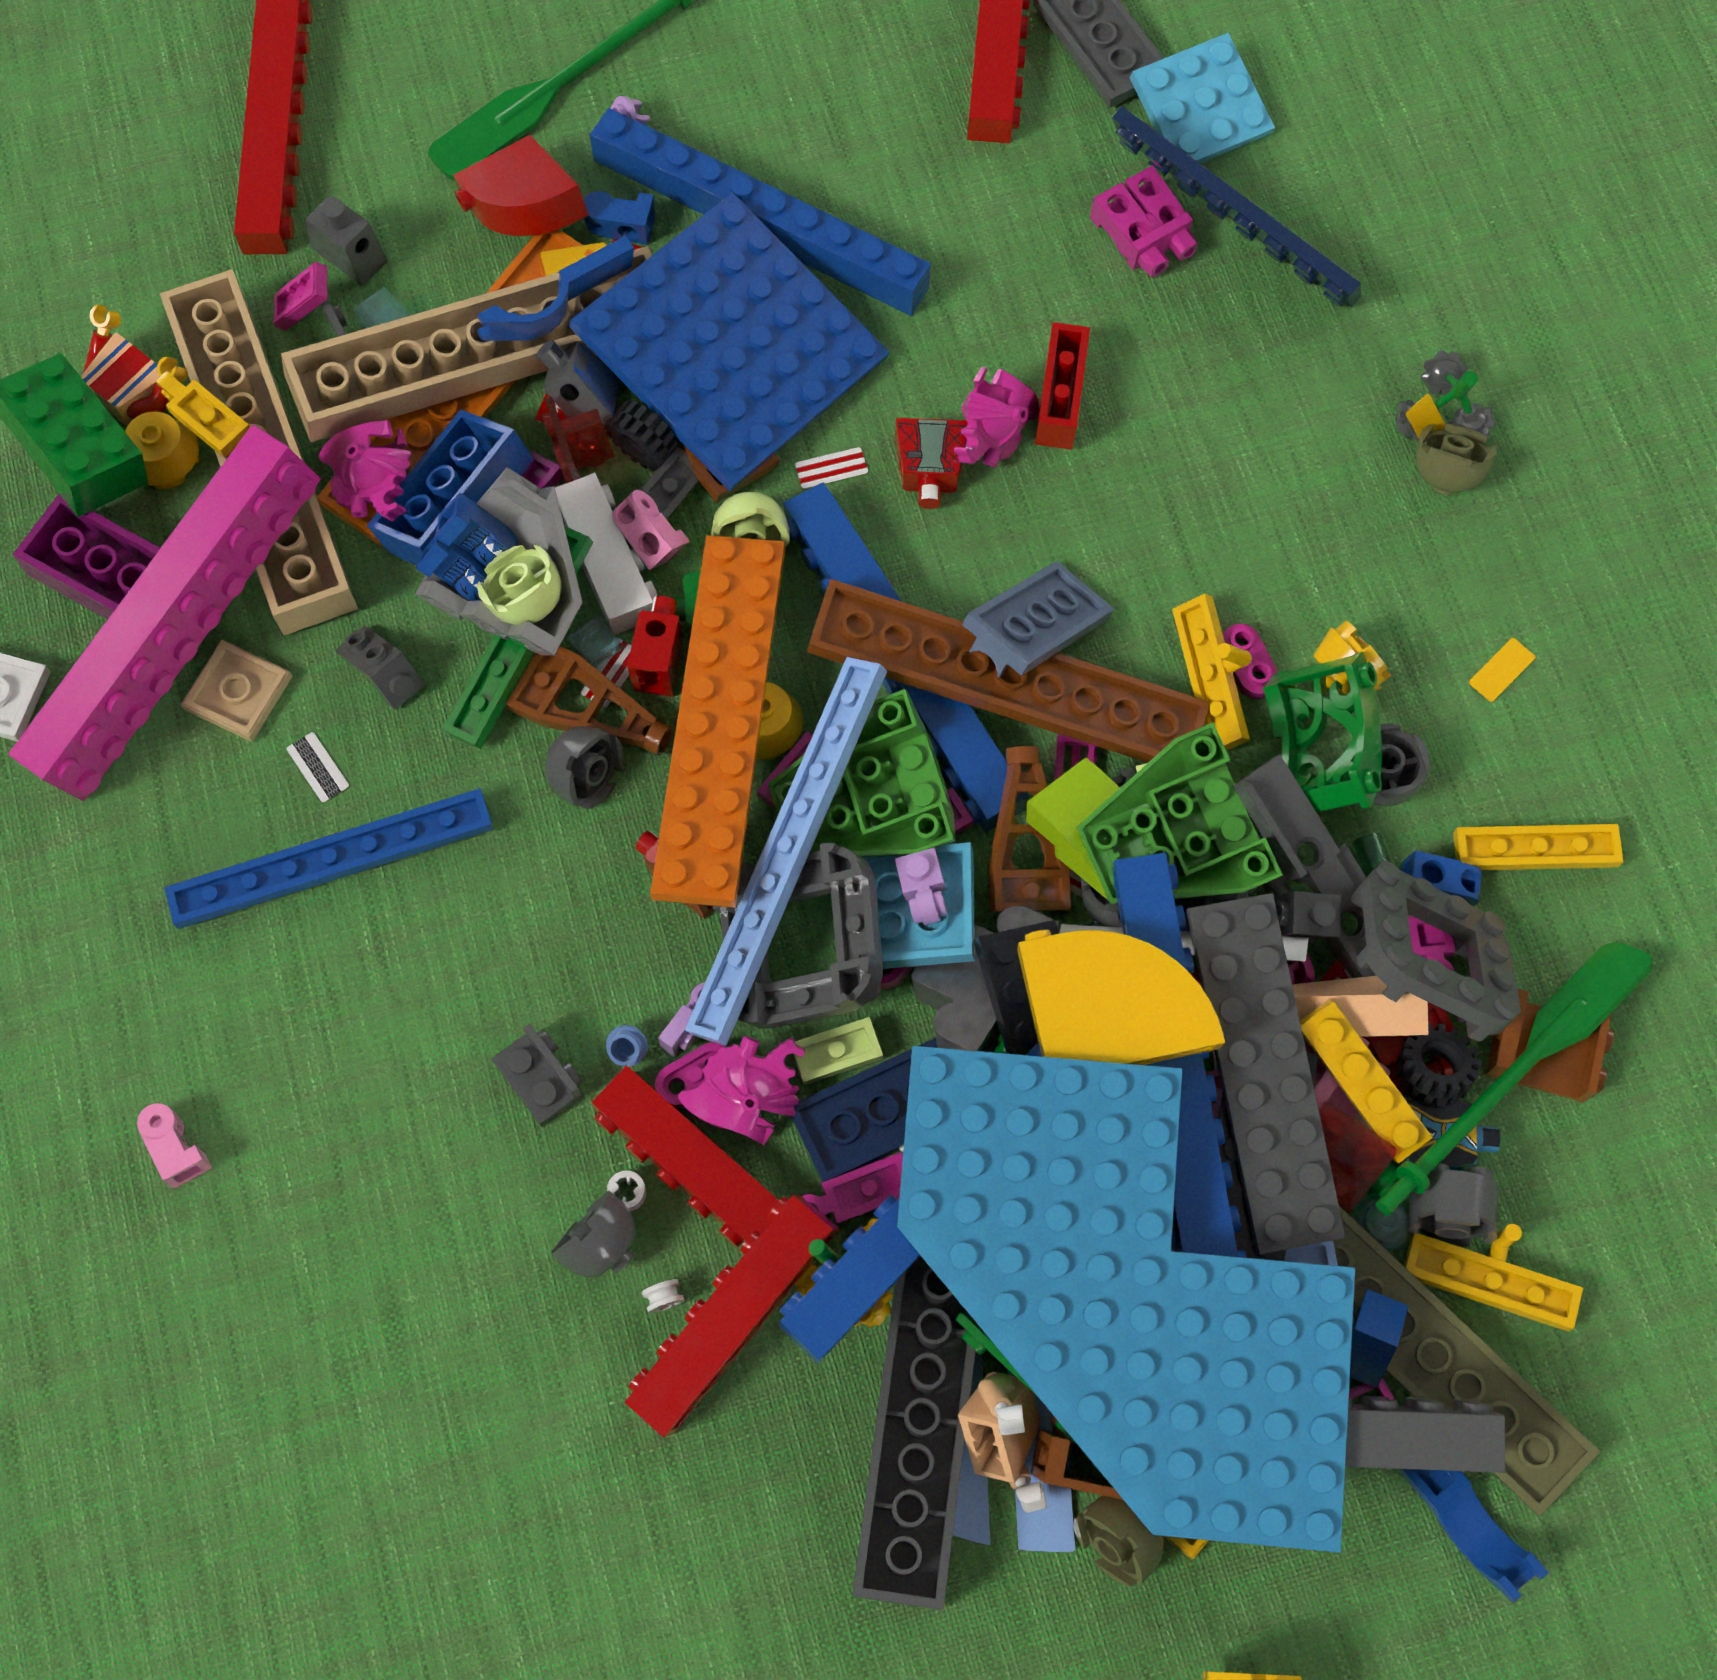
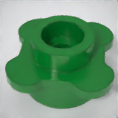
M1389 1158L1380 1161L1364 1180V1183L1371 1188L1368 1196L1371 1198L1376 1195L1379 1197L1383 1196L1399 1180L1396 1173L1399 1166H1396Z

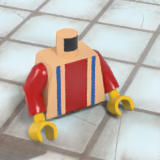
M95 305L90 311V320L98 329L93 330L81 378L109 413L125 426H128L133 419L147 412L164 413L167 408L166 404L170 401L161 393L163 389L155 381L164 372L168 371L182 383L188 377L187 370L176 366L178 360L171 357H163L156 364L117 332L114 335L109 333L110 329H115L120 325L121 317L118 312L109 311L105 320L107 307Z

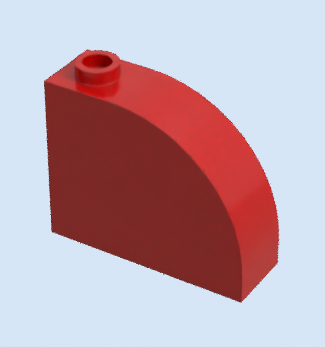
M531 135L453 175L459 189L454 193L464 212L470 210L485 227L497 233L511 236L539 235L564 228L589 215L578 184Z

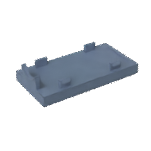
M1056 561L969 612L962 625L977 637L969 652L980 651L987 654L997 668V677L1002 676L1007 665L1022 676L1108 621L1115 609Z

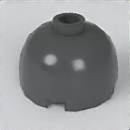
M1387 723L1380 724L1382 739L1380 777L1382 788L1380 792H1377L1373 804L1378 806H1395L1410 800L1423 786L1430 766L1428 749L1421 738L1414 732L1411 736L1407 732L1400 730L1401 726Z
M592 726L572 727L564 731L549 747L545 761V776L553 792L570 804L586 809L593 808L602 803L616 785V783L609 782L614 775L615 769L622 770L623 747L617 737Z
M607 1191L586 1210L587 1214L578 1223L574 1222L552 1250V1256L563 1267L574 1274L590 1278L598 1277L609 1269L618 1273L634 1255L629 1250L636 1231V1224L632 1213L612 1192Z

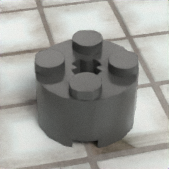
M1440 1163L1428 1175L1430 1187L1423 1194L1410 1193L1408 1229L1411 1235L1418 1234L1421 1231L1426 1233L1428 1237L1458 1247H1470V1238L1484 1237L1486 1244L1492 1243L1497 1239L1499 1188L1498 1183L1493 1180V1171L1482 1167L1468 1168L1467 1171L1449 1170V1166Z

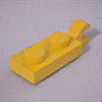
M166 371L155 381L163 389L161 393L170 401L166 404L169 412L223 458L227 457L235 449L249 430L250 426L247 422L195 379L185 387L171 373Z

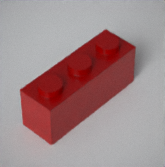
M1052 322L1034 445L1069 450L1073 448L1090 327Z

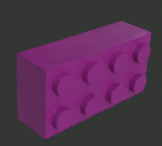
M58 494L12 555L28 576L108 619L160 550V547L93 511L77 517L62 496Z

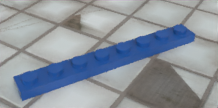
M481 788L166 886L164 889L173 924L177 929L485 833L494 830L484 795Z

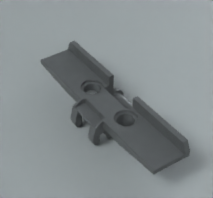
M1279 754L1233 785L1262 838L1266 837L1283 875L1262 884L1266 892L1272 890L1276 896L1292 892L1286 881L1293 880L1297 884L1306 882L1313 893L1341 895L1340 937L1324 938L1336 959H1339L1352 978L1376 976L1370 968L1360 969L1357 956L1367 946L1363 908L1351 903L1352 894L1366 879V876L1346 844L1334 842ZM1302 843H1307L1313 848L1315 857L1302 864L1297 857V850ZM1347 912L1352 913L1358 922L1357 930L1351 936L1346 934L1341 928V918ZM1299 936V937L1309 938V940H1308V945L1311 944V943H1313V942H1315L1316 940H1318V939L1320 938V937Z

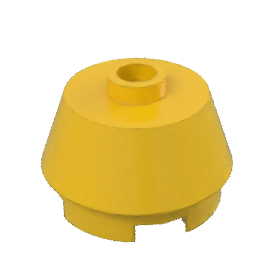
M162 412L141 414L133 419L125 430V433L142 452L148 479L147 485H153L156 489H170L183 484L187 480L185 476L192 470L195 463L198 464L199 443L195 433L178 419Z
M1344 621L1336 629L1331 627L1313 654L1316 663L1321 664L1363 652L1367 663L1370 662L1376 671L1377 683L1374 686V690H1380V685L1391 677V674L1387 671V666L1376 651L1360 636H1356L1357 629L1349 621ZM1346 671L1326 676V687L1329 690L1332 683L1337 680L1343 685L1342 695L1349 694L1351 688Z
M767 682L757 760H770L781 756L780 754L789 750L796 743L803 728V714L797 700L788 691L770 682Z

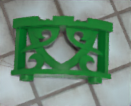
M1363 652L1294 671L1285 670L1277 672L1263 686L1271 715L1274 738L1282 739V758L1316 812L1360 803L1362 809L1372 806L1377 792H1380L1382 788L1380 777L1382 764L1381 726L1374 690L1377 676L1373 665L1370 662L1367 663ZM1346 671L1351 688L1349 694L1342 695L1343 685L1336 680L1330 687V699H1328L1326 676ZM1313 680L1314 693L1295 688L1294 684ZM1327 715L1341 723L1353 736L1344 753L1329 768L1319 758L1307 753V747L1322 735L1326 726ZM1310 718L1313 723L1310 728L1305 730L1303 720ZM1310 767H1315L1317 777L1311 771L1307 775V769H1309Z

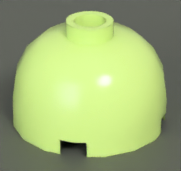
M758 492L735 494L726 499L714 515L711 536L784 541L785 547L787 544L789 545V526L784 510L767 495Z
M523 545L514 546L500 553L484 569L488 576L484 580L483 585L480 581L478 582L479 598L502 622L517 626L525 621L533 624L545 618L558 603L562 591L560 574L552 558L540 546L534 545L536 550H526Z

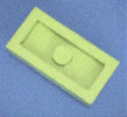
M870 1017L795 1041L798 1046L805 1049V1053L802 1057L793 1053L803 1085L883 1059V1053Z

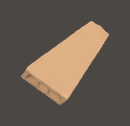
M1377 976L1292 984L1299 1020L1330 999L1335 1002L1359 1037L1428 1035V1002L1408 992L1397 1002L1390 1000L1382 994L1387 985Z

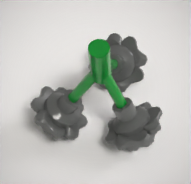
M1444 350L1438 351L1434 358L1424 362L1426 371L1421 375V380L1428 384L1432 394L1436 395L1441 391L1444 395L1434 402L1437 409L1454 398L1461 400L1462 408L1455 412L1456 418L1451 419L1448 424L1468 427L1488 437L1489 430L1496 426V422L1492 418V409L1490 407L1481 408L1477 403L1470 404L1467 394L1477 383V375L1472 371H1467V365L1461 362L1457 352L1453 351L1447 354ZM1412 400L1401 401L1398 403L1399 413L1396 417V428L1399 432L1403 433L1405 438H1414L1416 441H1419L1406 416V412L1415 403Z

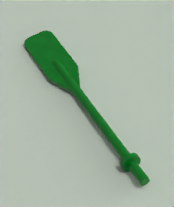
M658 0L551 78L504 91L434 141L429 148L431 161L447 178L455 180L454 174L513 144L537 127L560 89L674 7L680 5L683 8H687L693 3V0Z
M1618 942L1608 943L1600 947L1537 1011L1526 1050L1415 1163L1404 1161L1397 1168L1396 1173L1399 1180L1376 1202L1379 1211L1385 1215H1390L1411 1192L1423 1194L1430 1187L1428 1175L1538 1061L1589 1037L1652 971L1653 962L1650 954Z

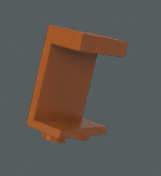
M1517 988L1521 1012L1499 1035L1493 1036L1486 1076L1498 1078L1526 1050L1537 1011L1542 1007L1527 1003L1529 991ZM1612 1014L1589 1037L1538 1061L1517 1084L1583 1103L1597 1092L1600 1093L1604 1087L1607 1075L1606 1068H1602L1604 1053L1607 1054L1614 1039V1030L1609 1028Z
M1038 1429L1030 1470L1033 1476L1043 1483L1122 1499L1108 1480L1066 1472L1065 1466L1070 1440L1055 1432Z

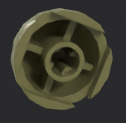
M1435 424L1428 425L1422 429L1417 445L1415 462L1419 474L1425 482L1432 486L1434 491L1443 495L1466 492L1474 489L1487 478L1497 453L1495 444L1491 449L1485 445L1488 437L1468 427L1455 424H1446L1444 430L1433 431Z
M1100 1496L1074 1519V1531L1083 1549L1091 1544L1103 1557L1094 1561V1563L1112 1579L1125 1586L1133 1587L1137 1581L1138 1585H1141L1161 1561L1164 1550V1537L1152 1535L1122 1499Z

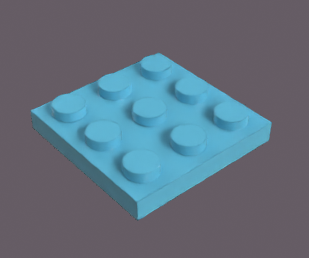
M1229 33L1139 68L1131 73L1130 80L1155 131L1198 163H1203L1271 135L1275 129Z
M971 842L948 844L935 848L946 890L941 892L948 915L940 917V922L924 926L923 922L914 923L909 901H906L903 895L895 858L902 856L862 857L868 861L875 877L883 969L975 961V946L973 943L975 940L974 862Z

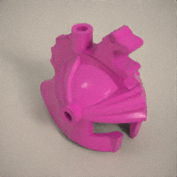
M981 367L973 380L975 388L968 393L966 401L962 405V413L968 424L967 427L962 428L961 433L966 437L967 443L965 448L955 447L954 453L958 455L959 462L974 464L976 461H979L980 457H983V464L997 467L999 460L1010 459L1011 454L1017 450V446L1022 439L1021 430L1025 424L1038 417L1040 409L1039 400L1030 388L1003 369L997 370L991 381L992 384H989L984 380L987 368Z
M387 420L360 424L335 434L322 448L319 459L321 462L330 465L334 471L330 484L332 486V495L335 496L337 504L350 509L353 517L362 518L367 516V503H373L376 512L390 521H395L399 515L406 512L403 506L395 502L393 503L397 496L405 492L400 487V483L407 477L406 473L410 467L409 461L411 451L402 450L403 447L407 446L403 430L397 429V437L394 442L384 446L370 445V436L394 437L391 423Z
M743 1036L740 1045L735 1043L727 1047L721 1046L717 1053L709 1056L708 1063L702 1068L705 1075L704 1082L693 1089L681 1091L678 1094L679 1101L697 1118L716 1127L743 1134L764 1145L774 1131L775 1123L759 1116L760 1110L795 1116L794 1106L799 1103V1098L795 1095L798 1091V1086L792 1085L788 1081L790 1077L795 1076L796 1070L787 1066L784 1058L791 1053L802 1057L804 1056L805 1049L798 1046L795 1040L790 1037L784 1042L780 1041L779 1046H774L773 1051L768 1052L766 1056L755 1055L759 1041L748 1036Z

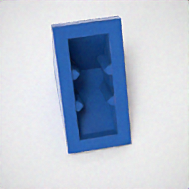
M1366 1288L1352 1324L1351 1378L1378 1388L1398 1347L1408 1305Z

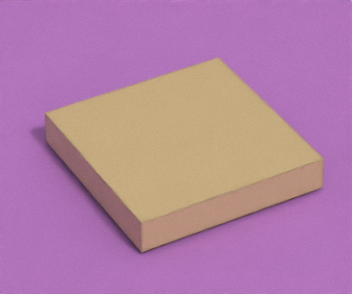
M221 639L182 701L181 707L197 717L253 742L293 676L290 671Z

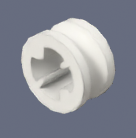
M630 1170L620 1171L609 1180L607 1191L617 1196L620 1193L618 1186L620 1183L627 1181L630 1186L632 1182H635L638 1185L633 1190L635 1198L627 1202L625 1197L622 1199V1202L632 1212L644 1204L647 1189L643 1179L637 1173Z
M678 1279L655 1284L641 1292L643 1298L649 1300V1306L646 1307L648 1314L671 1309L685 1301L684 1296L677 1293V1288L680 1286Z

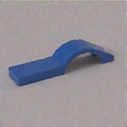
M624 236L560 270L558 297L548 308L538 313L519 315L506 312L497 305L477 314L478 320L483 325V327L477 329L478 335L483 341H531L548 335L560 325L567 311L569 300L632 267L634 246Z
M1397 1469L1435 1513L1437 1520L1459 1551L1510 1601L1514 1603L1522 1596L1518 1589L1531 1578L1536 1576L1539 1580H1542L1549 1573L1532 1552L1524 1550L1513 1542L1493 1521L1479 1502L1471 1482L1461 1471Z

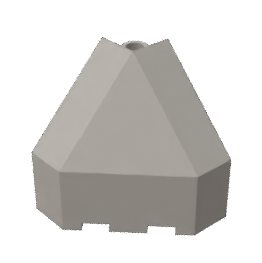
M506 467L476 504L513 531L517 538V546L523 545L526 550H536L534 545L540 546L552 558L562 582L560 599L554 609L545 618L533 624L529 621H525L518 626L508 624L497 618L482 601H469L453 585H449L434 573L430 577L425 575L415 595L459 620L463 618L469 619L482 630L505 640H508L509 637L525 644L528 650L540 655H555L582 604L555 486L540 488Z

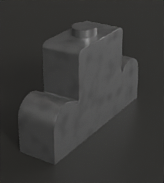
M1011 906L999 915L997 931H1006L1053 919L1027 907ZM1056 921V925L1059 931V922ZM974 924L975 939L979 936L992 934V932ZM976 949L975 961L916 966L911 974L915 998L938 1010L934 1017V1029L938 1048L991 1052L995 1047V1039L1000 1030Z

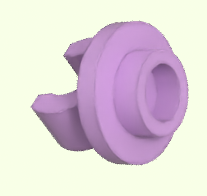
M619 96L611 106V109L644 125H647L650 119L649 115L638 114L642 106L640 100H631L627 96Z

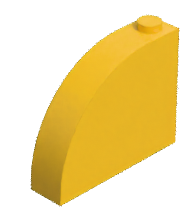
M1039 930L1026 934V941L1018 943L1017 951L1042 1057L1147 1065L1220 1049L1225 1044L1218 1016L1199 983L1179 962L1145 941L1116 932L1100 930H1079L1051 935L1050 930Z

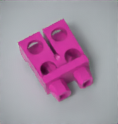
M1153 165L1126 179L1124 185L1121 182L1094 197L1090 219L1097 228L1103 227L1113 239L1119 252L1127 258V263L1132 270L1141 266L1153 278L1161 274L1168 267L1169 259L1164 253L1170 249L1179 261H1184L1194 255L1198 243L1190 231L1193 219L1188 212H1184L1181 204Z

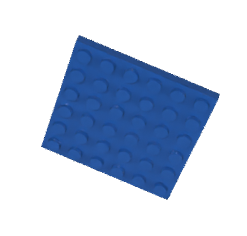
M733 192L573 317L569 324L573 332L652 412L658 415L657 418L660 421H664L668 425L667 428L674 432L675 436L730 492L886 360L890 353Z

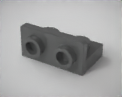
M529 1023L523 1028L525 1035L491 1059L540 1126L543 1127L582 1098V1094L577 1087L582 1082V1079L568 1061L561 1065L553 1055V1052L558 1047L544 1029L537 1033Z

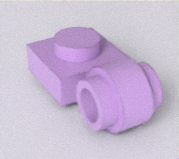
M935 847L895 858L902 892L905 900L909 901L914 923L923 922L924 926L940 922V917L946 916L948 913L941 892L945 891L946 887Z
M705 982L698 984L692 990L688 1004L680 1008L658 1037L661 1048L673 1057L678 1054L681 1048L687 1051L697 1039V1036L690 1034L685 1028Z

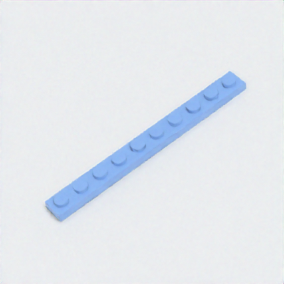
M850 657L846 658L685 1030L690 1034L724 1046L727 1045L886 676L887 670L881 664Z

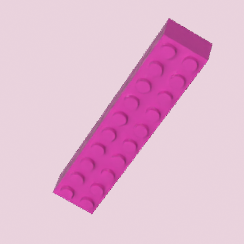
M252 424L8 755L42 780L85 801L88 795L97 789L102 776L113 761L122 755L125 745L136 730L147 721L150 711L161 696L170 690L173 680L183 666L195 656L197 647L208 632L217 626L222 613L233 598L242 592L247 579L256 567L265 561L272 545L281 533L290 527L292 518L300 507L312 497L321 478L288 446Z

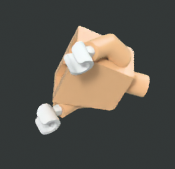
M988 1373L979 1382L978 1388L958 1414L974 1473L1009 1482L1011 1487L1016 1489L1017 1497L1021 1501L1025 1512L1029 1513L1047 1508V1502L1040 1481L1029 1484L1031 1482V1475L1024 1464L1040 1425L1034 1394L1014 1374L1011 1376L1005 1373Z

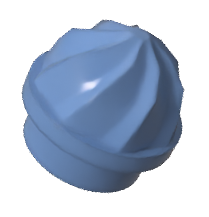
M621 1025L613 1029L608 1035L606 1049L609 1058L615 1064L634 1066L640 1063L646 1056L648 1042L643 1032L637 1027Z

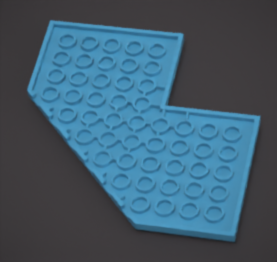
M912 1046L897 1228L1152 1535L1341 1553L1355 1268L1171 1251L1182 1068Z

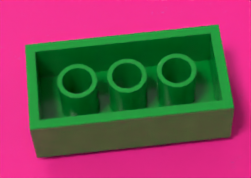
M62 353L0 379V418L77 517L148 484L142 452Z

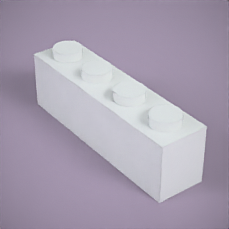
M593 473L556 487L555 491L564 526L589 536L594 542L582 563V567L612 636L636 627L639 611H651L653 599L657 596V593L651 581L644 583L640 571L645 570L643 562L634 549H629L625 536L614 522L611 507L616 506L608 484L601 486L596 474Z

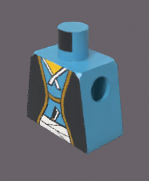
M1408 1089L1402 1096L1433 1138L1400 1162L1399 1165L1404 1161L1415 1163L1472 1103L1458 1101L1451 1105L1448 1100L1445 1107H1437V1099H1434L1431 1105L1423 1104L1425 1096L1419 1094L1415 1100L1410 1096L1412 1090ZM1476 1125L1440 1163L1449 1166V1170L1467 1171L1468 1168L1476 1165L1477 1152H1498L1500 1147L1499 1128Z

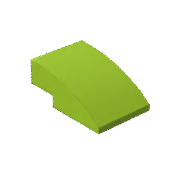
M1085 757L1027 801L1026 822L1055 845V856L1108 900L1076 827L1120 787Z

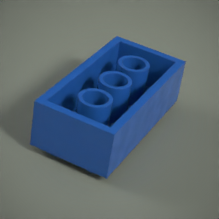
M460 409L410 471L406 479L400 484V487L405 492L397 496L393 503L395 502L403 506L406 512L399 515L395 521H390L377 512L367 526L389 554L417 566L425 547L436 534L439 515L460 492L477 503L506 467L522 476L534 458L514 429Z

